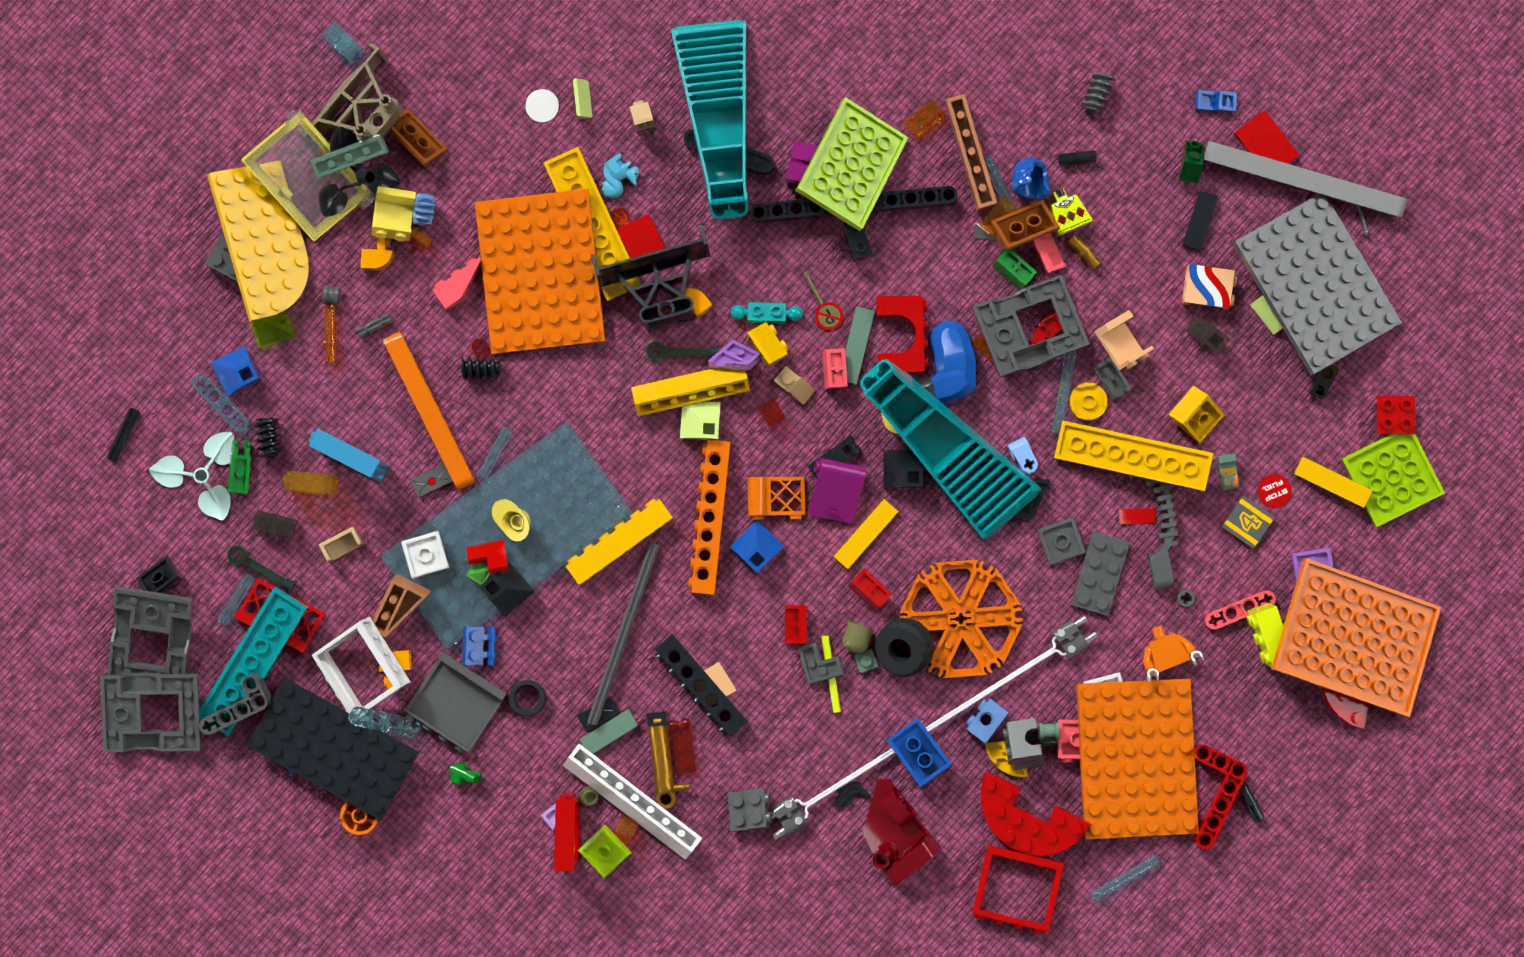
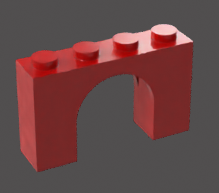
M923 295L876 297L877 318H903L912 325L915 331L914 344L908 350L901 353H878V363L881 360H888L908 374H923L925 369H928V357H924V350L928 349V340L924 338V331H927V319H923V312H927V302L923 300Z

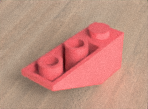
M475 257L466 263L465 268L462 270L456 269L450 274L451 277L446 281L443 279L434 285L435 288L432 291L447 311L464 299L481 266L480 257L477 259Z

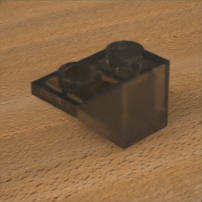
M1197 317L1186 330L1191 337L1214 356L1230 340L1218 328L1200 317Z

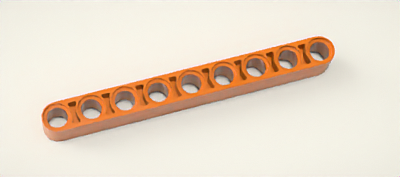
M399 331L383 339L457 490L460 491L476 483L402 333Z

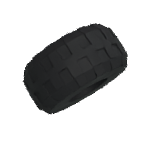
M898 618L881 629L876 638L875 652L883 668L895 676L908 677L918 674L931 662L934 654V641L929 630L919 621L912 618ZM899 639L909 644L911 656L904 654L900 650L898 645Z

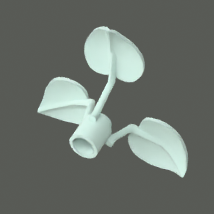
M222 432L210 437L204 445L203 452L211 459L205 468H198L194 473L184 472L182 460L172 455L161 458L150 467L149 471L157 482L170 488L182 484V475L192 476L196 482L204 483L208 491L202 492L199 496L198 505L201 511L208 516L224 520L230 509V495L222 485H217L211 489L207 482L210 476L208 468L214 460L219 465L230 463L234 434L232 432Z

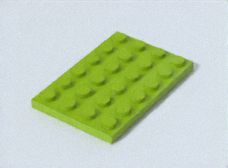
M845 97L842 99L795 191L858 231H861L909 137Z

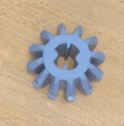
M425 193L416 195L412 217L414 224L429 226L432 223L435 208L434 196Z

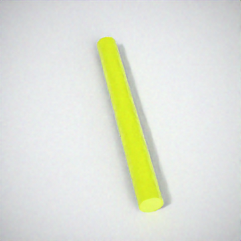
M822 636L824 657L827 660L832 658L829 636ZM835 677L828 679L833 713L841 712Z

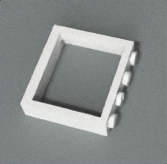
M370 617L359 621L312 654L317 663L316 665L323 672L326 681L333 688L336 697L341 701L346 712L357 718L411 682ZM357 632L361 634L393 687L364 707L360 704L329 654L331 650Z

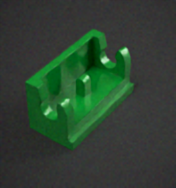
M1012 249L1005 250L993 264V267L1019 291L1037 273Z

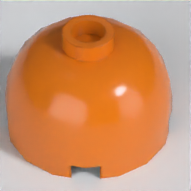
M345 802L341 808L340 820L342 826L352 835H367L378 824L379 819L348 802Z

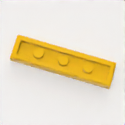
M1302 457L1294 473L1363 508L1373 491L1305 457Z
M884 499L833 557L848 569L898 511Z

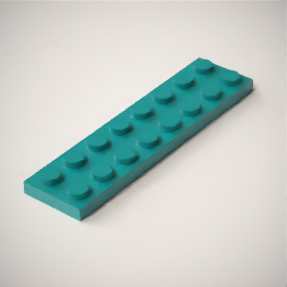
M273 588L201 706V720L211 713L246 698L242 689V681L251 673H258L265 679L308 609L306 605L279 588ZM249 679V684L252 687H256L255 680ZM241 704L240 708L245 712L247 706ZM224 712V718L230 721V714ZM215 720V721H213V722H211V723H208V724L211 725V726H213L214 724L217 723V720ZM238 722L219 731L226 736H230Z

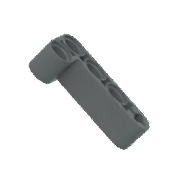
M251 673L244 678L242 689L246 698L211 713L202 719L199 723L201 732L206 735L213 734L269 706L272 696L262 676L258 673ZM249 679L255 680L256 687H252L249 684ZM258 696H261V697L264 698V700H265V704H264V705H262V704H260V703L258 702V700H257ZM241 704H244V705L247 706V708H248V712H247V713H245V712H243V711L241 710V708H240ZM224 712L230 714V721L224 718ZM217 720L216 724H214L213 726H208L207 723H211Z

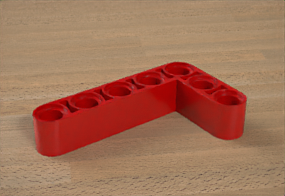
M1201 744L1194 747L1193 754L1195 760L1224 774L1194 838L1195 844L1199 848L1209 849L1213 846L1246 777L1247 767L1244 763L1207 745ZM1201 748L1207 751V755L1203 759L1198 756V751ZM1219 756L1224 759L1222 767H1217L1215 764V760ZM1235 765H1239L1242 768V772L1238 776L1233 773ZM1228 782H1231L1234 787L1230 793H1227L1224 789ZM1219 800H1223L1225 808L1219 811L1216 808V803ZM1212 817L1217 820V825L1214 828H1210L1208 825V820ZM1203 835H1207L1209 838V842L1206 845H1201L1200 837Z

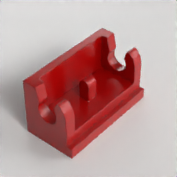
M865 568L848 585L875 611H878L892 595Z
M785 605V644H806V605Z

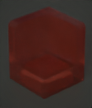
M774 398L757 406L768 427L785 419L783 411Z

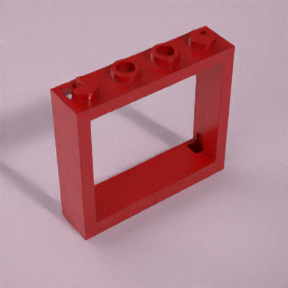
M563 793L556 799L554 871H574L578 867L580 799L576 797V793Z
M987 845L971 913L975 914V918L986 921L988 917L994 919V923L1005 925L1006 922L1013 923V927L1024 930L1026 926L1032 928V932L1043 934V931L1049 932L1064 863ZM992 854L1056 869L1043 924L980 909Z

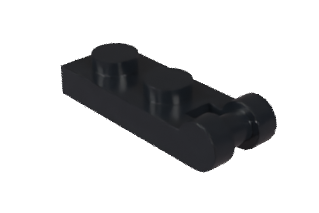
M851 435L807 466L816 479L814 465L820 458L846 463L862 451L859 446L855 445ZM845 446H847L851 451L847 455L843 451V448Z

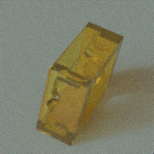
M287 470L286 475H283L282 485L289 492L337 496L338 477L333 474Z

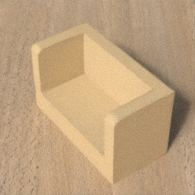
M351 527L318 545L327 562H332L363 546L364 543L357 529Z

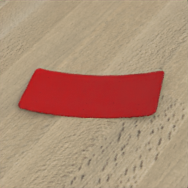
M1155 508L1119 509L1120 524L1156 522Z

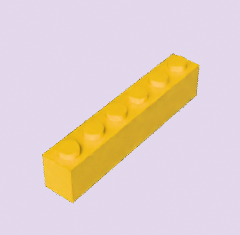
M713 368L631 387L638 416L750 391L746 370Z
M652 499L645 505L647 507L642 512L637 510L629 516L631 520L626 523L624 521L620 522L614 527L615 531L610 535L608 532L598 538L599 543L594 546L591 543L583 549L584 553L579 557L574 555L567 561L568 565L566 568L578 585H582L673 519L660 499L657 501Z

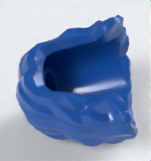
M1033 157L1019 161L1014 167L1012 174V192L1019 198L1031 200L1036 198L1042 200L1050 196L1051 190L1048 185L1049 177L1045 163Z

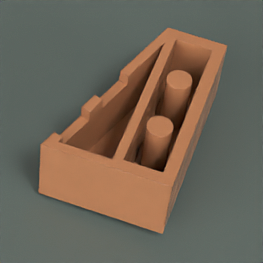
M396 574L372 620L380 634L386 638L431 591Z

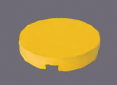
M1094 383L1078 385L1072 391L1069 399L1072 413L1083 421L1098 419L1104 414L1108 403L1105 391Z

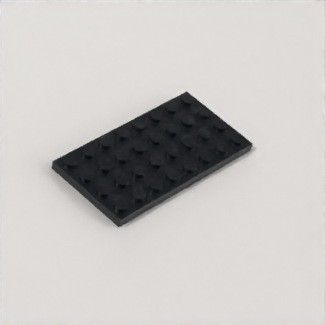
M284 678L246 745L381 821L420 753L287 678Z

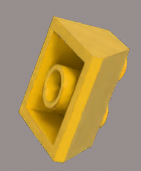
M765 322L749 331L747 337L757 352L761 353L762 359L770 368L788 356L787 350L789 348L783 340H778L776 337L778 332L772 324L768 325Z
M1195 386L1186 393L1168 414L1181 429L1199 444L1225 416L1209 395Z

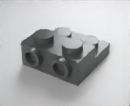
M766 789L728 793L731 832L770 829L769 824L772 823V814L768 812V804H771V797Z

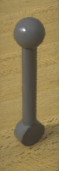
M1355 204L1358 207L1365 236L1369 237L1362 207Z

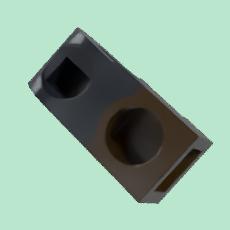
M1330 364L1318 371L1308 394L1323 400L1339 368Z

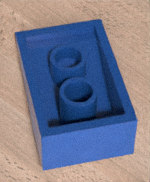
M918 717L887 739V742L920 789L952 767L951 762Z

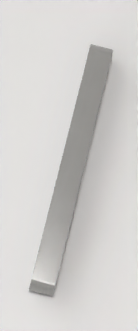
M1208 141L1203 160L1398 217L1403 216L1408 199L1211 141Z

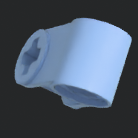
M1022 437L1007 445L1019 469L1026 475L1033 474L1037 469L1038 463L1026 438ZM1026 461L1028 463H1033L1031 470L1029 468L1024 467Z

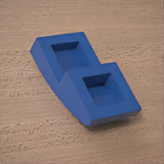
M1220 90L1217 92L1196 91L1195 110L1236 112L1237 92Z

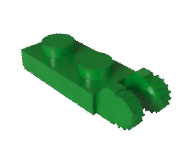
M233 439L227 493L248 494L251 456H249L250 441L245 440L243 455H238L239 443L238 440Z

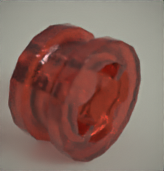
M479 338L473 341L471 349L475 355L484 356L489 351V345L487 341ZM480 342V344H485L483 347L485 350L483 352H481L480 350L479 352L476 351L477 343Z

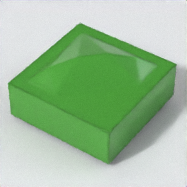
M483 563L473 564L466 576L482 585L491 574H489L488 566Z

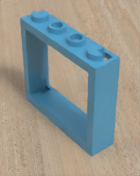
M318 428L316 432L313 431L310 435V447L381 483L389 465Z

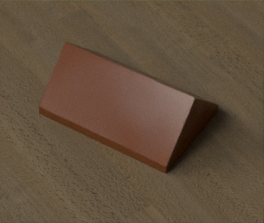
M409 109L403 111L401 117L389 129V132L426 169L447 150L443 143Z
M1043 200L991 221L999 247L1005 250L1013 249L1060 229V226Z

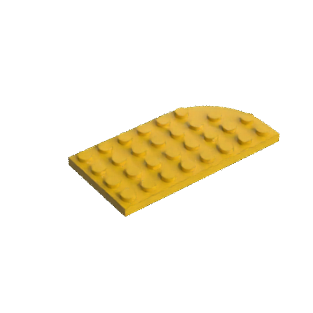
M280 160L259 164L280 189L285 185L288 188ZM247 166L209 173L207 177L249 322L282 313L300 297L308 278V256L298 223Z

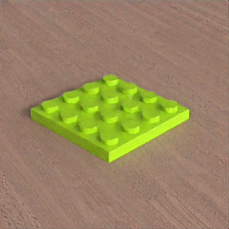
M1390 434L1341 459L1351 480L1373 490L1365 508L1375 528L1445 494L1415 434Z

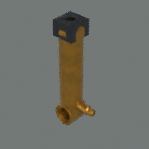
M666 711L647 713L656 802L662 808L669 809L676 801L675 792L690 790V784H674ZM669 794L671 796V803L663 804L661 796Z

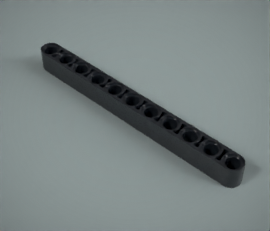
M952 186L881 192L877 199L878 205L873 207L871 213L950 206L955 203L958 193ZM949 191L953 194L954 198L946 200L943 194ZM931 193L934 195L935 200L928 202L925 200L924 195ZM913 195L916 201L909 204L906 202L905 197ZM894 197L897 203L893 206L889 205L886 199ZM809 199L754 204L750 209V217L755 223L833 217L835 215L822 207L819 212H812L810 207L816 203ZM796 205L800 206L802 212L794 214L791 208ZM779 207L783 210V213L780 216H775L772 210ZM756 209H761L764 215L757 218L753 215V212Z

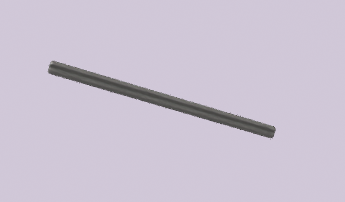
M649 544L587 721L591 725L596 726L601 716L659 550L658 544Z

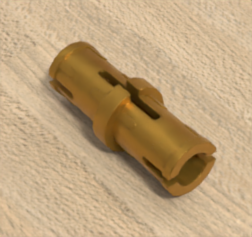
M1077 234L1068 241L1079 254L1078 256L1083 258L1093 270L1102 263L1091 250L1092 248L1087 246Z

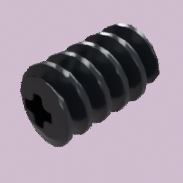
M462 355L461 374L463 379L466 380L469 375L471 380H474L477 375L478 380H482L485 375L486 380H490L492 375L494 381H497L501 374V357L498 358L497 362H495L493 356H491L489 362H487L486 356L483 357L482 361H479L478 356L475 357L474 361H472L471 356H468L467 360L464 361Z
M279 418L255 419L260 421L255 424V427L260 429L255 433L258 436H262L256 440L257 443L262 444L257 447V450L263 451L258 457L270 458L279 456L277 453L281 452L282 449L276 448V446L281 444V441L275 438L281 436V434L275 433V430L279 429L280 426L274 425L275 422L279 421Z

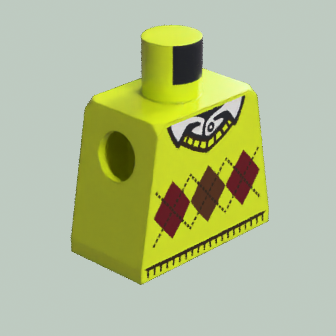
M1064 188L1053 192L1057 203L1052 204L1050 210L1060 226V229L1056 231L1057 237L1088 225L1093 221L1077 195L1068 198Z

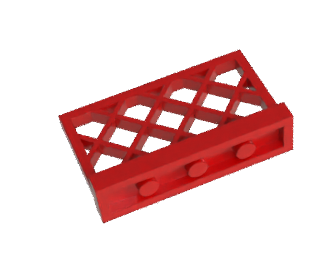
M257 578L240 610L237 611L234 617L235 620L250 628L259 612L252 614L246 612L247 605L256 602L260 611L258 601L267 599L270 595L269 590L272 591L274 587ZM261 585L267 589L268 595L257 598L255 591ZM298 600L308 607V611L303 615L306 625L295 628V636L291 635L285 646L304 656L325 613ZM314 612L320 615L316 622L308 624L306 614ZM307 628L309 636L306 641L298 638L296 631Z

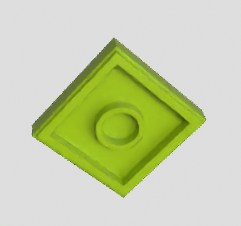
M606 825L578 850L603 878L608 876L632 853Z

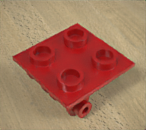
M1377 395V434H1415V396Z

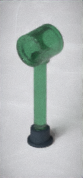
M653 341L647 346L646 354L652 362H660L665 356H709V358H712L719 352V345L717 347H710V349L666 348L661 342ZM653 347L661 349L662 352L659 356L655 357L650 353Z
M233 546L229 549L227 557L232 564H246L282 585V588L288 591V594L295 587L296 580L285 579L249 558V552L245 547ZM237 550L243 553V558L240 561L234 559V553Z

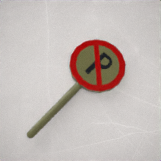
M804 272L807 282L820 303L815 312L816 323L824 330L838 328L843 321L842 309L833 302L824 303L807 272Z

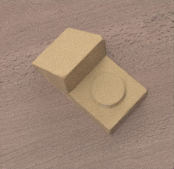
M787 366L774 380L775 383L802 405L816 391Z

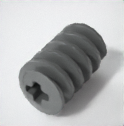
M1093 73L1092 78L1094 80H1090L1089 85L1091 87L1087 88L1088 94L1084 95L1086 101H1082L1081 106L1092 114L1103 115L1098 110L1105 109V106L1101 103L1108 102L1104 95L1111 94L1107 88H1113V85L1109 82L1116 81V78L1104 73Z

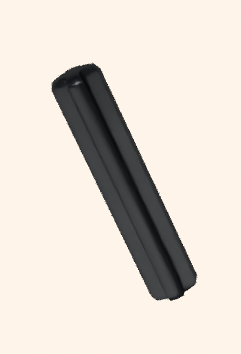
M129 408L108 452L107 458L114 462L118 460L139 415L138 410Z

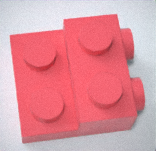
M1058 720L1060 738L1057 745V758H1061V762H1073V759H1080L1078 720Z

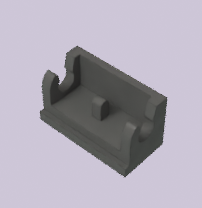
M1111 357L1093 368L1112 400L1117 399L1132 389Z

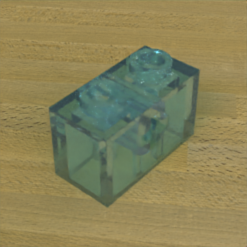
M335 21L322 34L324 40L351 65L365 52Z

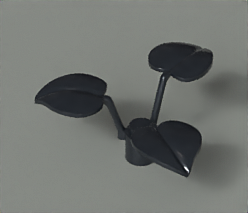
M339 127L331 137L330 152L359 142L356 135L344 127ZM375 163L370 169H364L363 166L356 164L354 166L359 169L356 173L357 182L341 186L340 188L335 184H328L321 189L318 198L321 214L324 217H330L338 214L345 208L348 196L342 192L344 189L366 184L370 191L376 194L378 186L394 188L401 184V181L397 174L384 163Z

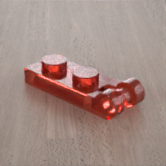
M683 718L682 721L670 720L677 774L697 771L689 718ZM684 728L685 734L678 735L677 729Z

